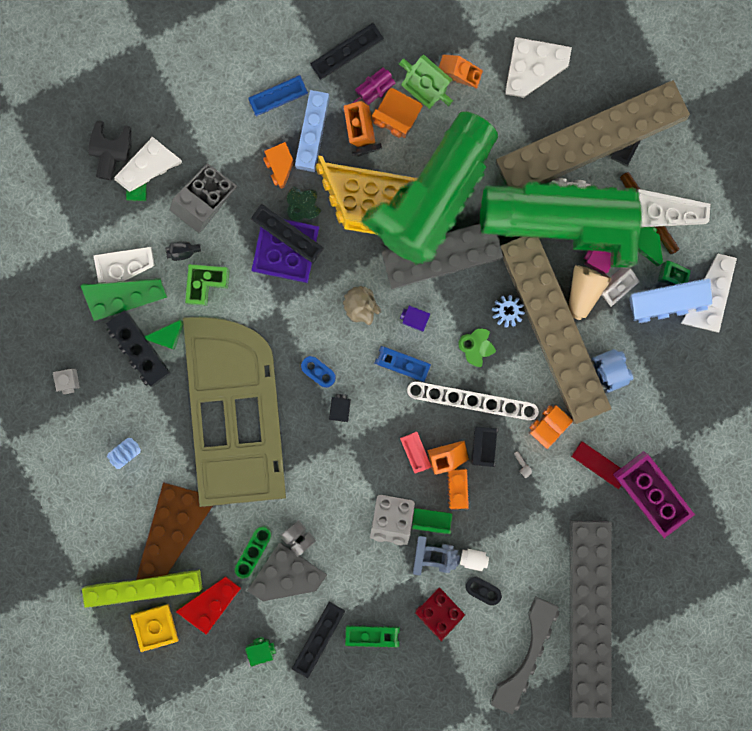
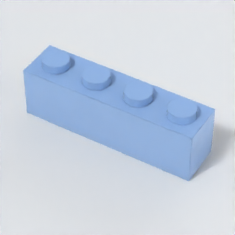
M310 90L295 162L296 169L315 172L330 99L329 93Z

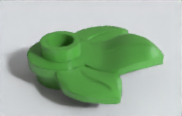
M477 329L472 334L463 335L459 339V348L465 353L466 360L471 365L481 367L482 357L490 356L496 352L494 346L487 341L490 331ZM466 340L471 341V347L468 348L464 345Z

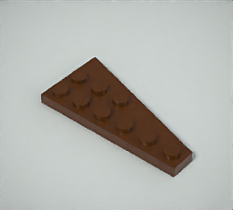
M163 482L136 580L164 576L169 573L213 507H200L198 491Z

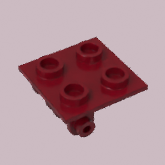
M440 587L415 612L440 641L465 616L464 612Z

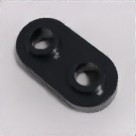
M472 576L465 583L468 594L491 606L497 605L501 601L502 594L499 588L482 578ZM472 583H478V588L472 589ZM489 592H494L495 597L489 598Z

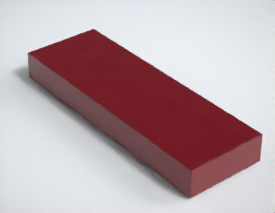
M581 441L571 457L619 489L622 485L613 474L621 468Z

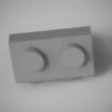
M378 495L370 538L378 542L388 541L396 545H407L412 525L414 501Z

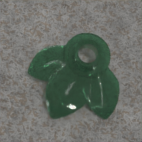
M296 187L290 189L287 194V202L289 204L287 214L292 220L314 219L321 213L320 208L315 206L317 200L316 191L306 190L301 193ZM298 208L300 212L296 213L294 212V209Z

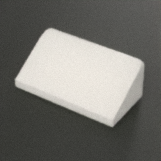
M621 268L611 276L612 279L601 296L612 306L640 281L631 268Z

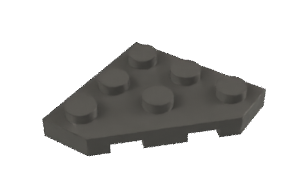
M279 543L247 591L261 601L317 591L327 574L301 556L297 557L291 549Z

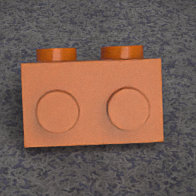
M390 88L378 110L375 109L372 121L382 129L384 127L389 129L390 133L394 136L406 138L422 109V104L400 91Z

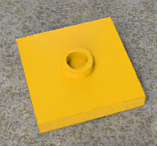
M169 603L131 614L141 652L179 641Z

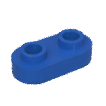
M309 356L302 361V371L320 386L330 387L335 383V373L317 358ZM310 362L315 365L313 370H309L307 367ZM328 374L330 376V379L327 382L323 381L322 379L323 375Z

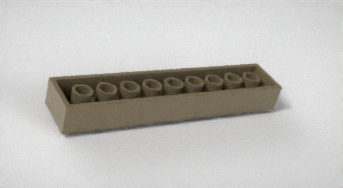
M674 80L502 156L496 159V166L506 187L522 188L531 181L539 182V185H543L613 152L684 122L690 113Z
M523 236L500 246L507 270L524 305V310L570 418L573 420V424H578L611 410L612 408L539 237Z

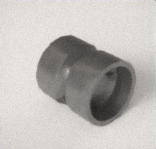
M299 520L280 535L286 544H291L290 549L297 557L316 541L310 532H305L306 528ZM301 536L303 540L298 544L295 540Z

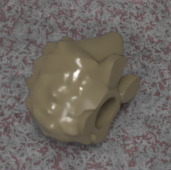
M365 286L353 287L344 295V309L347 316L353 322H365L367 325H370L373 322L374 313H381L372 290L367 289Z

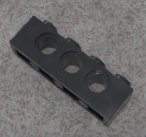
M124 310L106 323L109 327L107 332L113 339L116 337L120 343L118 344L119 349L123 354L127 353L130 357V365L134 370H139L141 373L139 377L146 386L153 387L171 374L128 311ZM125 329H129L131 336L125 340L122 337V333ZM139 344L142 352L139 355H135L133 348ZM147 360L153 363L150 371H146L144 368V363Z

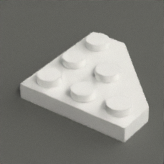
M515 37L505 94L524 98L555 75L565 70L569 65L572 47Z

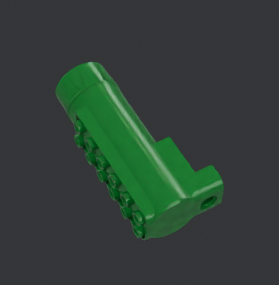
M460 112L450 128L444 133L441 142L417 180L401 186L389 205L381 202L375 207L368 208L361 219V223L382 238L385 245L400 257L412 261L416 265L422 264L427 260L431 261L437 253L435 250L438 245H441L446 239L445 234L447 230L451 229L455 224V217L465 208L466 205L464 203L466 199L470 198L474 193V186L484 177L483 172L487 166L483 163L487 160L491 149L498 139L496 129L479 115L471 112Z
M535 181L528 182L522 188L511 186L484 187L480 208V230L482 234L504 235L506 237L525 236L573 240V250L611 252L610 267L629 268L638 263V236L642 223V205L640 193L636 192L634 188H626L624 191L617 190L616 187L597 189V186L592 185L586 186V188H579L576 184H568L565 187L559 186L558 183L539 185V182Z

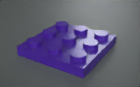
M285 220L317 242L320 227ZM260 227L251 271L308 283L312 263Z

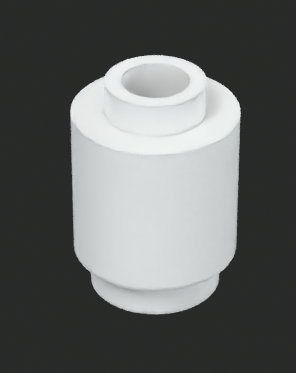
M472 549L463 550L460 565H464V568L483 571V568L488 566L489 557L486 556V552Z

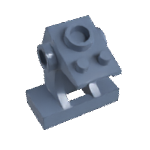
M418 534L413 568L414 575H421L422 566L439 567V571L444 573H450V570L456 569L460 562L459 550L453 549L454 546L442 544V547L425 545L426 535ZM431 551L443 553L441 563L430 561Z

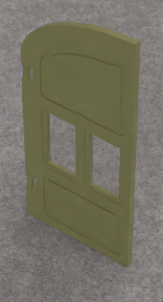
M207 317L183 318L200 507L285 499L286 490L274 360L269 344L252 329L232 321ZM269 365L270 377H265L264 366ZM258 397L262 442L239 444L235 399ZM223 400L227 445L204 447L201 402ZM273 461H278L279 472H274Z

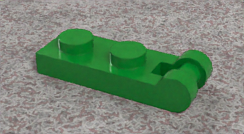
M346 625L345 646L399 647L398 633H400V627ZM384 633L390 634V640H384Z

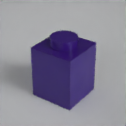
M409 305L408 309H403L400 319L403 320V325L424 332L430 313Z

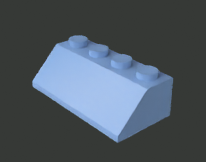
M710 279L631 294L629 300L633 320L645 323L649 322L652 317H658L659 320L669 318V314L677 313V316L688 314V310L696 309V312L708 310V306L712 305Z

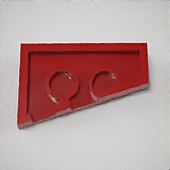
M224 577L178 609L176 613L207 635L241 587L228 577Z

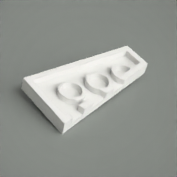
M641 189L636 191L640 193L642 205L641 227L698 225L709 222L710 204Z
M722 254L716 255L705 279H710L712 305L708 306V310L696 312V309L688 310L689 313L685 315L681 324L717 333L720 331L737 258Z

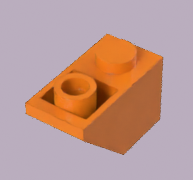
M442 55L439 68L453 79L452 81L478 88L483 70L461 56Z
M286 142L264 151L266 157L263 158L267 168L271 167L274 174L271 175L275 186L279 184L281 189L285 187L294 164Z
M465 441L427 450L431 468L435 475L454 470L469 460Z

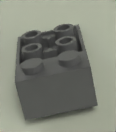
M207 163L172 199L169 211L200 233L234 192L237 185Z

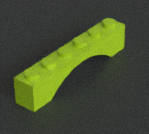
M193 570L147 579L88 585L82 588L84 608L199 592L203 588L200 570Z

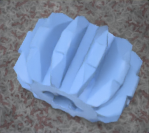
M512 295L508 296L507 301L504 296H501L502 303L497 300L494 302L499 308H492L493 312H498V314L493 316V319L500 317L501 319L497 322L498 325L504 320L505 328L509 326V321L512 327L516 326L515 320L518 322L522 321L517 315L525 314L524 311H519L524 305H516L519 298L512 302ZM504 307H511L513 314L506 316L504 314L506 311H503Z
M127 438L110 451L107 458L112 466L114 465L116 469H120L136 457L141 449L136 441L132 438Z

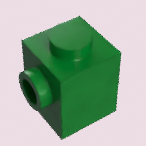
M264 637L254 639L253 643L245 648L251 667L272 661L274 654H276L274 643H270L269 639L264 640Z

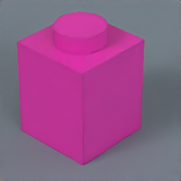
M587 251L584 257L586 259L585 265L606 275L611 268V253Z

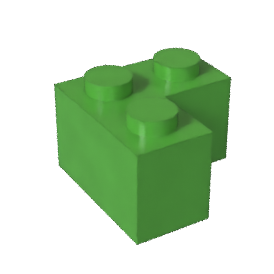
M189 264L185 303L188 305L207 306L209 287L228 289L230 270L227 267Z

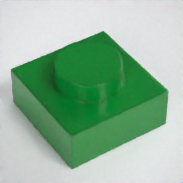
M147 183L130 192L126 190V200L146 201Z

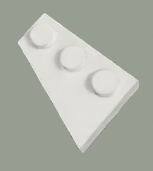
M152 137L115 176V180L130 192L149 182L155 176L167 172L168 169L181 164L182 160Z
M152 247L94 255L98 283L125 281L155 266Z

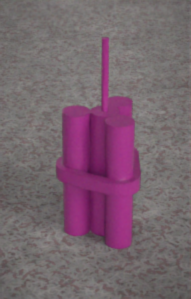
M381 68L373 76H368L366 81L355 89L360 97L353 103L362 98L364 103L369 105L378 97H383V93L396 84L391 77V73L385 70V68Z

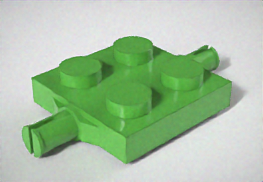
M422 55L414 65H411L405 58L401 60L399 65L407 71L406 78L401 85L428 109H431L439 100L443 101L448 107L452 104L454 100L445 94L448 85L453 80L425 55Z

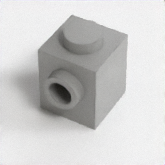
M76 369L53 372L56 391L70 394L74 393V389L80 388Z

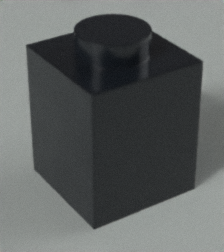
M336 394V397L331 398L329 420L348 422L351 399H347L348 395Z

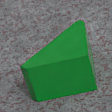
M667 260L661 265L658 282L673 286L688 283L691 270Z
M181 320L176 321L145 336L148 341L175 350L184 324Z

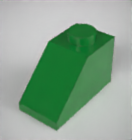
M641 227L638 236V252L658 267L663 263L660 235L656 233L657 229L655 227Z

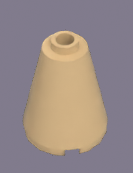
M575 265L568 306L574 319L581 320L588 316L609 285L611 277L605 274L601 276L595 270Z

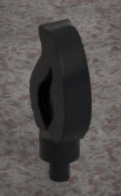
M378 143L356 149V152H352V155L359 157L381 150L382 145Z

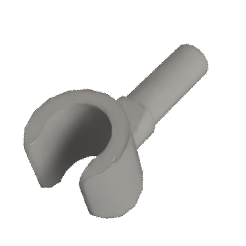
M517 451L514 455L523 467L519 472L527 478L532 473V470Z

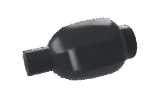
M186 241L174 242L169 247H165L167 259L171 258L173 261L185 260L190 258L193 253L201 252L200 244L192 245Z

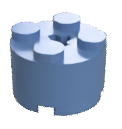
M612 349L591 358V362L594 361L593 366L600 383L605 388L603 389L605 393H610L624 387L633 380V374L630 369H627L625 364L626 357L622 351L618 352Z

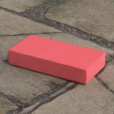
M418 432L400 438L414 473L432 467Z

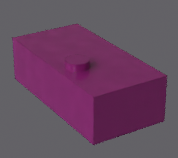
M641 452L613 474L663 538H666L695 515L646 452Z

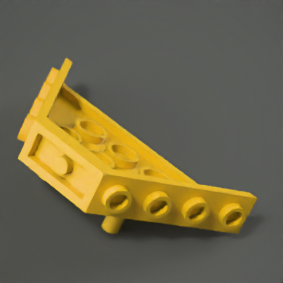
M319 155L318 163H316V170L323 177L324 189L330 193V203L332 207H336L338 222L342 223L344 229L375 234L361 223V219L367 209L372 206L375 207L381 202L389 205L401 186L417 180L414 177L325 163L323 156Z

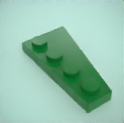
M161 278L81 284L94 321L167 298Z

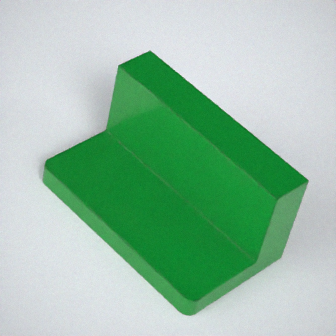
M414 508L412 529L451 534L452 513Z

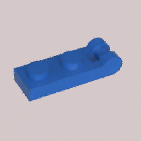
M380 346V354L374 364L425 382L431 364ZM387 355L393 356L391 363L385 362Z

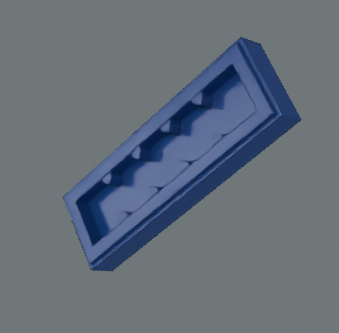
M299 75L253 95L248 100L257 117L307 95L308 91Z

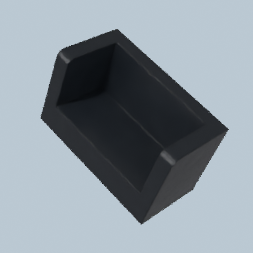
M474 426L472 465L496 466L495 452L499 428Z

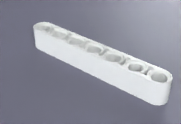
M412 382L407 387V393L413 399L524 420H533L538 415L537 406L528 402L422 382ZM412 385H418L421 388V393L418 396L411 394L410 388ZM433 388L438 389L440 392V396L437 399H431L429 396V392ZM451 392L458 394V401L455 403H451L448 400V395ZM471 395L477 398V404L473 407L467 403V399ZM489 399H493L496 402V407L493 410H489L486 407V402ZM509 402L515 406L514 412L510 414L505 411V405ZM527 406H531L534 411L530 417L524 414V409Z

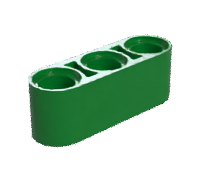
M268 526L258 527L252 535L235 567V573L239 578L249 577L256 567L272 537V531ZM265 530L268 533V538L265 540L260 539L258 532ZM256 547L259 551L258 556H251L249 548ZM241 564L248 565V573L240 571L239 567Z

